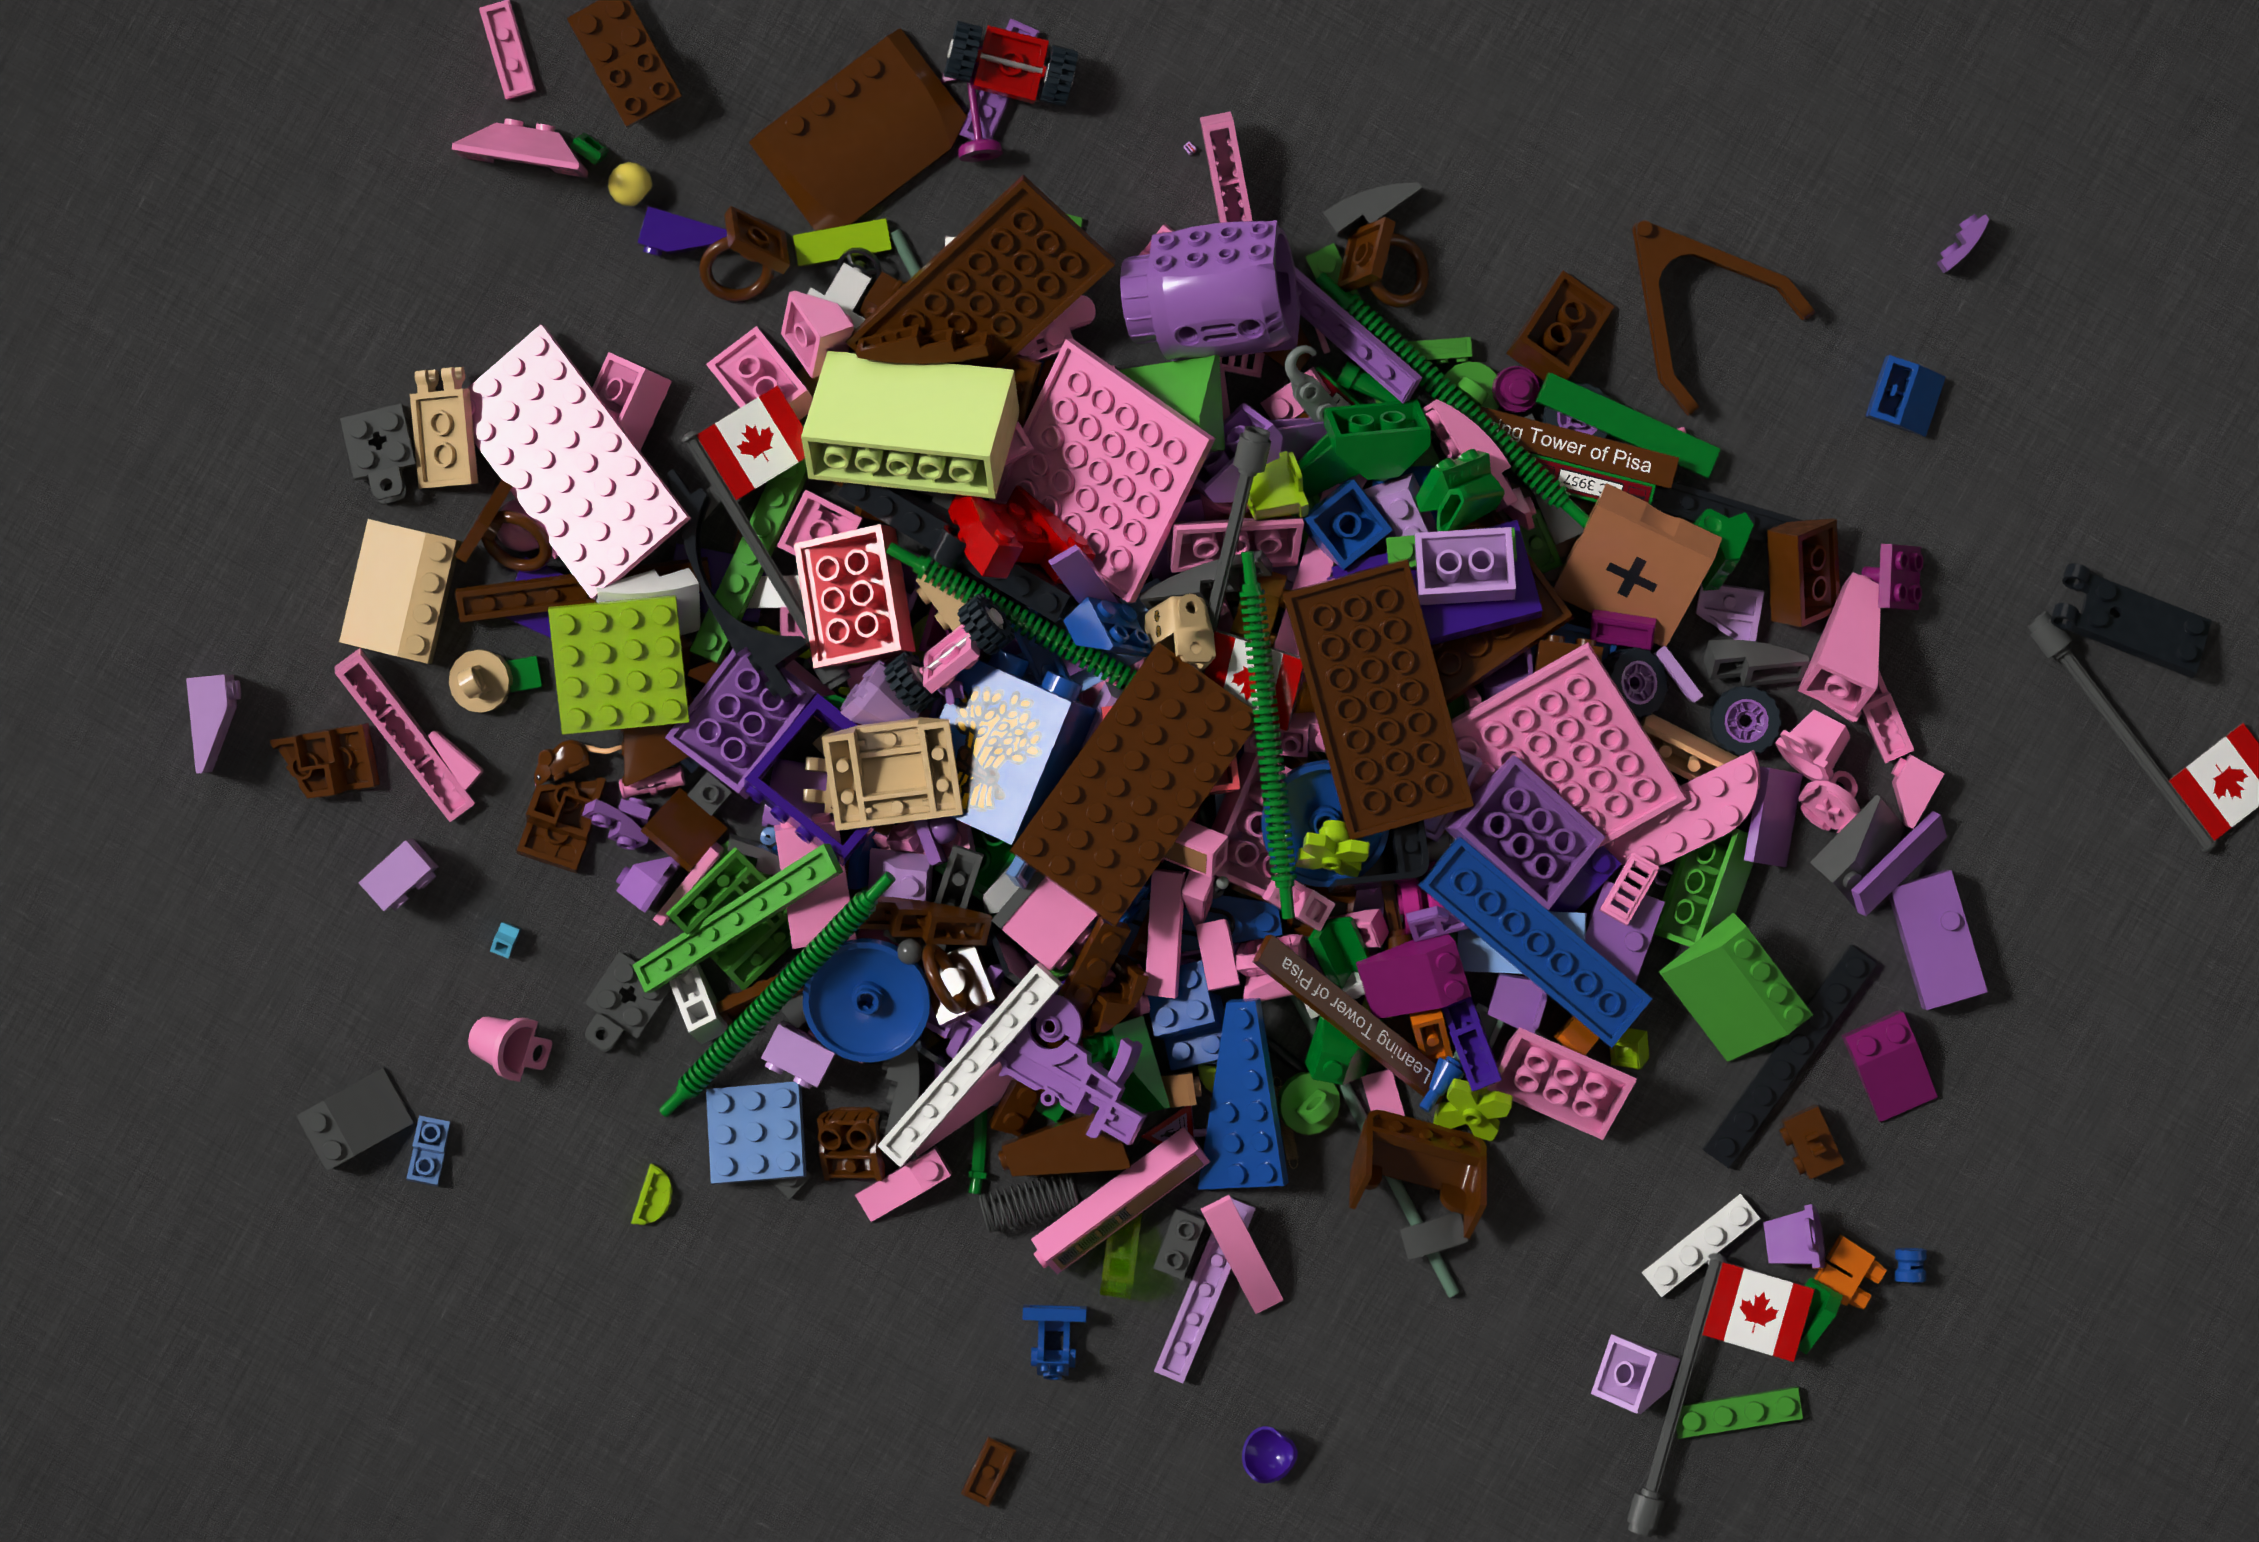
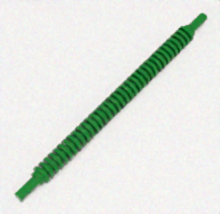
M1324 272L1319 275L1315 282L1338 302V305L1352 317H1355L1361 325L1367 328L1368 331L1422 377V381L1419 383L1421 388L1428 385L1425 391L1429 394L1434 390L1431 395L1433 399L1440 396L1438 400L1446 401V404L1452 406L1477 424L1497 445L1505 458H1508L1509 464H1514L1510 469L1512 472L1520 469L1517 476L1521 478L1526 475L1523 479L1525 484L1532 480L1533 482L1529 487L1533 490L1538 486V489L1535 491L1537 495L1544 491L1545 493L1541 498L1545 501L1550 497L1551 499L1547 503L1550 507L1552 505L1557 509L1561 507L1580 526L1585 528L1589 516L1569 498L1571 495L1566 491L1568 488L1565 485L1560 489L1558 488L1562 483L1559 479L1552 483L1555 476L1551 474L1547 478L1546 475L1549 473L1547 468L1540 472L1543 465L1539 462L1534 466L1537 461L1535 457L1527 460L1531 454L1527 451L1522 455L1521 453L1525 449L1522 445L1516 449L1519 443L1514 440L1510 444L1509 442L1513 438L1510 434L1504 438L1503 436L1506 433L1504 429L1497 432L1500 428L1498 423L1491 426L1494 422L1491 417L1485 421L1488 416L1485 411L1479 415L1482 410L1479 406L1474 410L1472 409L1476 404L1473 400L1467 404L1469 400L1467 395L1460 398L1464 393L1461 389L1455 393L1454 391L1457 388L1455 384L1448 387L1451 383L1449 378L1442 381L1445 377L1442 372L1436 376L1439 369L1435 366L1430 370L1433 363L1428 361L1424 365L1427 358L1423 355L1418 359V356L1421 354L1418 350L1411 353L1415 347L1410 344L1406 348L1408 340L1403 339L1399 342L1402 335L1397 333L1393 336L1396 329L1392 327L1387 331L1390 324L1386 321L1381 325L1384 321L1383 317L1379 316L1375 320L1378 313L1374 310L1369 314L1372 309L1370 305L1362 308L1366 302L1361 299L1357 303L1360 297L1358 294L1353 295L1350 291L1346 293Z
M891 542L886 551L888 555L912 567V571L918 574L917 578L920 580L925 574L927 577L924 582L929 583L931 578L934 579L931 586L936 588L937 584L941 583L939 590L943 592L945 587H948L949 589L946 594L951 596L953 591L956 592L954 598L957 600L960 595H963L964 597L961 602L964 604L968 599L971 600L977 594L983 593L984 585L980 584L978 589L974 588L977 583L975 580L969 585L967 584L970 579L969 577L965 576L963 581L960 580L962 573L958 572L954 577L955 569L950 568L948 573L945 572L947 567L942 565L940 569L938 568V562L930 563L933 559L931 556H928V558L923 555L918 557ZM987 588L986 592L983 594H985L986 597H990L989 595L992 590ZM996 592L990 597L993 599L994 604L997 603L1000 606L1001 612L1004 611L1006 613V619L1015 624L1014 630L1016 633L1019 628H1022L1020 635L1025 636L1028 631L1027 639L1032 640L1034 635L1037 636L1034 643L1039 645L1041 640H1044L1042 647L1046 649L1051 644L1049 651L1052 653L1056 648L1059 649L1056 655L1060 657L1063 652H1066L1065 660L1068 661L1073 656L1072 664L1076 665L1078 660H1080L1081 662L1078 667L1083 669L1087 664L1086 671L1090 673L1093 668L1096 669L1093 674L1096 677L1102 672L1101 680L1105 681L1109 676L1108 683L1110 685H1113L1116 680L1118 682L1115 687L1120 689L1122 685H1125L1124 691L1136 674L1137 670L1135 669L1132 674L1129 673L1131 667L1128 665L1122 670L1124 663L1121 661L1115 666L1114 664L1117 659L1114 657L1108 662L1109 655L1107 653L1101 658V650H1097L1093 654L1094 649L1088 648L1086 650L1085 647L1075 645L1074 641H1070L1072 638L1070 633L1063 637L1065 630L1061 629L1057 634L1058 626L1053 625L1051 630L1048 629L1051 622L1046 620L1045 624L1041 625L1043 618L1040 616L1037 621H1034L1036 616L1034 613H1031L1028 618L1026 615L1029 610L1024 608L1022 613H1019L1020 605L1017 604L1012 609L1013 601L1009 600L1008 604L1005 605L1004 603L1007 598L1004 596L1001 597L1000 601L997 600L999 594Z
M1254 551L1241 552L1245 584H1242V591L1239 592L1240 597H1246V599L1240 600L1241 605H1247V608L1241 609L1242 614H1248V616L1242 617V621L1249 622L1248 625H1243L1244 631H1250V633L1244 634V639H1251V641L1245 642V647H1252L1251 650H1246V656H1253V658L1247 659V664H1254V666L1248 667V672H1255L1254 675L1249 676V681H1256V683L1250 684V689H1257V691L1251 692V698H1258L1252 701V706H1259V708L1253 709V714H1259L1260 716L1253 719L1254 723H1260V725L1254 726L1255 731H1261V733L1255 734L1257 740H1262L1257 742L1256 746L1257 748H1263V750L1257 751L1258 756H1264V758L1258 759L1260 765H1265L1259 767V772L1266 773V775L1260 776V781H1267V783L1261 784L1262 790H1268L1262 792V798H1269L1263 801V806H1270V808L1264 809L1265 815H1271L1265 817V823H1272L1266 826V831H1273V833L1267 834L1268 840H1274L1268 842V848H1275L1268 851L1269 856L1276 857L1269 859L1271 865H1276L1270 868L1271 873H1277L1272 875L1271 879L1275 881L1276 888H1279L1282 919L1295 918L1292 886L1295 885L1294 879L1297 878V873H1290V871L1296 870V865L1289 864L1295 862V856H1288L1294 854V848H1287L1293 845V840H1286V838L1292 837V831H1285L1291 829V823H1284L1291 819L1290 815L1283 814L1290 810L1289 806H1283L1289 803L1288 798H1282V796L1288 795L1287 790H1281V788L1287 787L1286 781H1280L1285 779L1286 775L1285 773H1279V771L1285 770V766L1278 765V763L1284 762L1283 756H1277L1283 753V748H1276V746L1282 745V740H1275V738L1281 737V731H1274L1280 728V723H1273V721L1279 720V715H1272V713L1278 712V706H1271L1277 703V698H1270V696L1276 695V690H1270L1269 688L1276 685L1275 681H1269L1268 679H1273L1275 676L1274 673L1267 672L1274 670L1272 664L1267 665V662L1273 661L1272 656H1266V654L1272 653L1271 648H1265V646L1271 645L1270 639H1264V637L1270 636V632L1263 631V629L1269 628V623H1262L1263 620H1268V614H1261V612L1267 611V606H1260V604L1266 603V598H1259V595L1265 594V589H1261V583L1257 582Z
M885 872L869 890L856 893L848 904L787 965L786 969L765 988L760 996L721 1034L719 1039L679 1078L678 1085L676 1086L677 1091L659 1109L663 1116L669 1117L686 1099L689 1100L692 1097H697L746 1044L761 1031L772 1017L787 1004L792 996L811 979L813 974L834 955L839 947L859 929L865 920L876 911L877 899L895 882L896 879L893 874Z

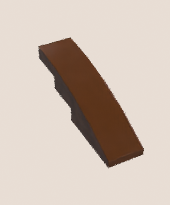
M920 324L860 338L856 348L857 358L887 363L934 364L958 362L989 356L991 339L988 331L957 339L954 327L923 335Z
M880 896L877 899L876 911L859 927V929L889 930L892 937H922L926 944L986 945L992 916L961 907L929 901Z

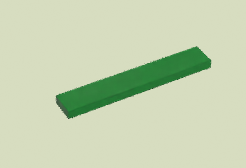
M1547 373L1536 400L1538 404L1632 446L1678 457L1677 466L1704 478H1709L1721 450L1553 373Z

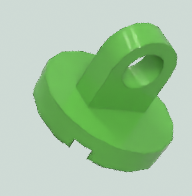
M1467 361L1455 365L1445 374L1442 381L1449 378L1451 383L1448 387L1455 384L1457 386L1454 391L1455 393L1461 389L1464 393L1460 398L1467 395L1469 397L1467 403L1473 400L1476 403L1475 405L1497 410L1499 407L1492 394L1493 381L1497 375L1490 367L1480 362Z
M1300 1072L1287 1079L1278 1095V1114L1283 1123L1297 1133L1305 1135L1320 1133L1330 1127L1338 1115L1340 1098L1334 1083L1313 1080L1309 1072Z

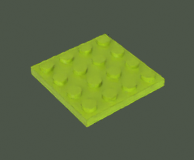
M676 595L548 608L562 734L688 723L690 721Z

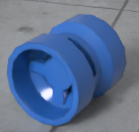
M1896 1248L1895 1259L1898 1261V1268L1895 1270V1281L1926 1282L1927 1272L1923 1269V1262L1927 1259V1249Z

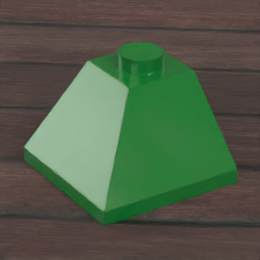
M1320 1016L1305 1059V1064L1312 1079L1344 1085L1365 1076L1371 1055Z

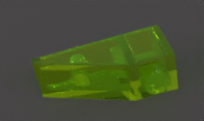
M1142 1213L1107 1238L1100 1295L1131 1299Z

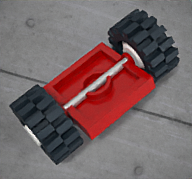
M957 21L947 54L944 71L945 77L969 83L975 62H977L973 89L1034 104L1040 79H1043L1039 100L1063 107L1066 105L1074 79L1078 51L1053 45L1048 63L1044 66L1049 44L1048 40L987 25L982 48L978 49L983 27Z

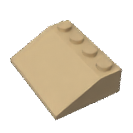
M368 519L339 642L432 664L457 560L455 554L460 547L461 541Z

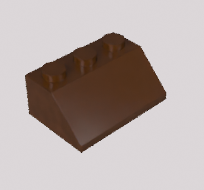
M1837 519L1786 522L1767 530L1771 620L1773 622L1804 627L1830 615L1840 593Z

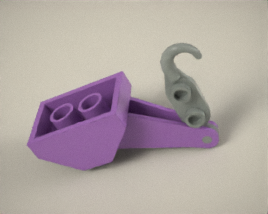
M1302 345L1296 347L1288 354L1285 361V371L1291 381L1293 396L1310 418L1267 420L1243 402L1223 421L1225 450L1208 453L1193 484L1195 489L1212 502L1225 503L1234 501L1240 473L1238 468L1233 465L1240 434L1244 433L1246 426H1256L1270 432L1269 439L1272 442L1266 464L1278 459L1279 453L1287 451V453L1292 451L1296 460H1299L1327 434L1324 427V408L1337 407V404L1317 379L1300 372L1296 367V361L1300 355L1304 353H1309L1312 356L1316 355V350L1311 346Z

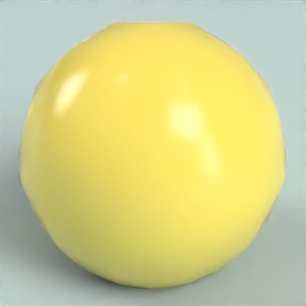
M627 162L620 164L613 169L609 176L608 188L610 195L623 206H636L652 188V179L649 172L638 163Z

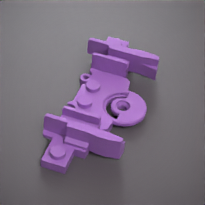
M1001 964L990 965L987 969L996 993H998L1005 975ZM1054 994L1034 1016L1037 1018V1033L1047 1042H1057L1065 1035L1070 1038L1058 1048L1050 1049L1043 1047L1034 1039L1030 1021L998 1057L997 1060L1002 1065L999 1076L1009 1075L1035 1091L1044 1089L1045 1091L1041 1094L1040 1098L1045 1106H1052L1060 1101V1105L1070 1112L1086 1115L1091 1114L1095 1105L1098 1106L1099 1109L1086 1135L1091 1138H1097L1103 1130L1127 1145L1133 1144L1146 1115L1121 1102L1120 1099L1126 1089L1124 1084L1138 1062L1143 1044L1139 1041L1133 1042L1128 1037L1122 1038L1110 1071L1103 1068L1104 1064L1101 1062L1092 1063L1091 1053L1078 1044L1082 1036L1083 1024L1077 1007L1069 999ZM991 1004L943 1027L939 1025L931 1005L925 1027L945 1039H951L946 1048V1053L951 1058H954L995 1012L998 1006ZM1047 1021H1052L1055 1025L1052 1033L1045 1029Z

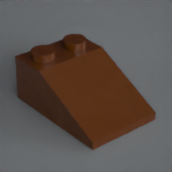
M1563 270L1520 330L1506 354L1544 381L1547 373H1553L1567 380L1615 306Z

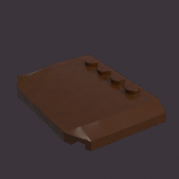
M899 28L760 131L749 141V144L813 229L818 231L855 223L953 148L967 116L902 29Z

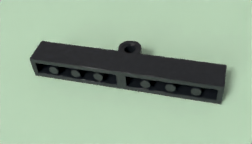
M843 483L838 493L840 497L931 549L930 556L939 564L951 569H958L959 566L1055 623L1067 615L1075 600L1064 584L1055 583L1040 564L1015 562L1007 579L981 576L966 557L964 550L967 545L959 540L958 533L960 528L957 524L952 523L948 510L916 491Z

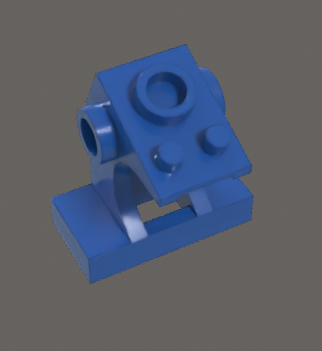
M1023 1305V1320L1038 1321V1347L1031 1348V1366H1037V1375H1043V1378L1047 1380H1060L1062 1376H1069V1367L1075 1368L1076 1349L1070 1348V1322H1086L1087 1306ZM1045 1331H1064L1063 1350L1044 1349Z

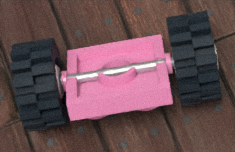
M977 594L958 609L961 625L924 653V661L920 662L916 654L913 655L912 652L905 651L885 666L886 682L891 684L889 687L892 691L896 692L895 696L898 700L901 698L903 705L906 707L909 705L911 711H916V713L922 712L940 698L941 694L937 689L947 687L964 668L966 670L970 669L976 664L981 648H983L985 653L994 655L1013 641L1015 630L1011 627V621L1006 619V613L1004 611L1001 612L999 609L1000 606L997 603L994 604L993 599L986 597L985 594Z

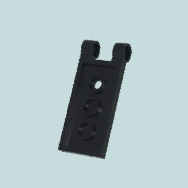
M2071 563L2066 566L2062 579L2063 584L2070 589L2085 592L2086 596L2081 613L2071 604L2057 603L2054 606L2050 619L2054 626L2059 629L2072 631L2182 675L2194 678L2199 668L2212 620L2091 574L2090 569L2082 564ZM2110 610H2116L2120 614V618L2112 617Z

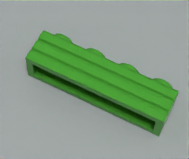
M1471 337L1410 341L1405 346L1407 348L1412 344L1415 347L1411 353L1416 350L1421 352L1418 359L1424 355L1427 358L1424 365L1428 361L1435 360L1437 364L1448 363V359H1456V362H1467L1468 358L1472 357Z

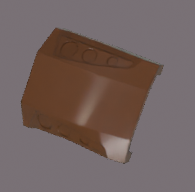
M839 1107L823 1112L817 1118L819 1130L818 1153L825 1181H830L832 1178H876V1181H882L885 1178L882 1150L877 1146L881 1142L878 1125L880 1115L877 1111L870 1107Z

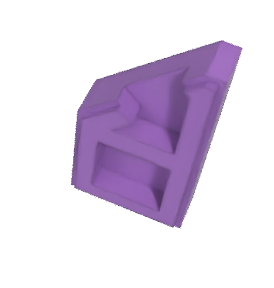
M1439 906L1406 913L1414 942L1468 929L1449 911Z

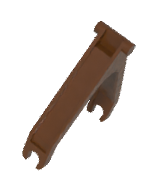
M1646 220L1637 222L1632 226L1631 231L1636 249L1658 380L1687 416H1691L1696 412L1699 405L1674 375L1659 288L1662 271L1670 261L1679 256L1691 255L1775 288L1802 321L1809 319L1816 313L1791 280L1784 275Z

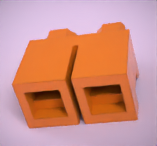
M1840 1234L1826 1259L1851 1275L1849 1276L1825 1262V1267L1818 1270L1814 1279L1843 1295L1841 1304L1847 1306L1849 1303L1852 1306L1864 1309L1872 1295L1858 1287L1865 1276L1879 1284L1887 1270L1874 1260V1255Z

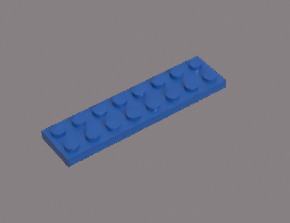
M1457 837L1418 884L1428 895L1611 1048L1652 1000L1648 994L1461 837Z

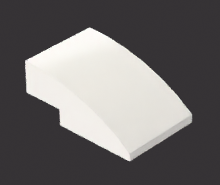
M689 568L660 577L655 569L618 580L605 588L596 587V602L676 595L680 634L685 635L700 629L699 582Z

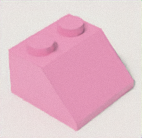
M798 291L789 292L781 335L810 377L815 378L821 374L827 351L849 352V345L846 341L851 337L854 330L853 321L848 314L843 312L838 303Z

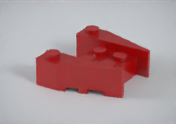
M1018 485L1014 488L1006 504L985 501L982 497L956 495L948 509L952 523L957 524L960 528L958 533L959 540L967 545L964 550L966 557L981 576L1007 579L1015 562L1040 564L1055 583L1064 584L1048 560L1075 544L1091 561L1096 556L1083 536L1077 534Z

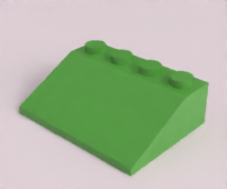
M1218 355L1118 370L1216 438L1209 453L1225 450L1220 357Z
M1734 913L1659 971L1727 1062L1789 1035L1813 1016L1748 927Z

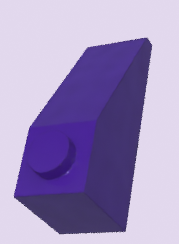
M648 206L637 243L644 246V253L661 257L662 252L674 254L708 248L717 240L727 237V231L720 227Z
M1604 846L1599 847L1548 911L1575 912L1622 863Z

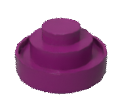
M1521 366L1507 367L1500 371L1492 385V394L1497 405L1504 411L1511 413L1523 412L1531 408L1535 404L1540 392L1539 382L1534 373Z

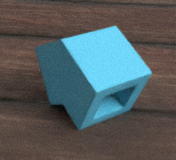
M504 921L501 922L490 952L509 958L522 929Z

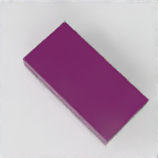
M1593 609L1590 639L1601 643L1652 650L1656 618Z

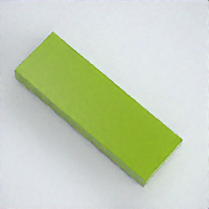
M886 218L793 235L798 267L839 260L842 254L851 248H864L873 254L892 250ZM852 253L854 257L863 256V254Z

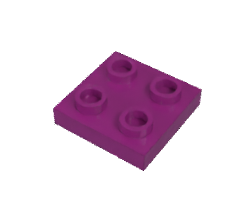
M1881 544L1880 567L1865 566L1861 572V575H1865L1879 584L1878 608L1919 610V602L1922 598L1920 571L1923 568L1921 547Z

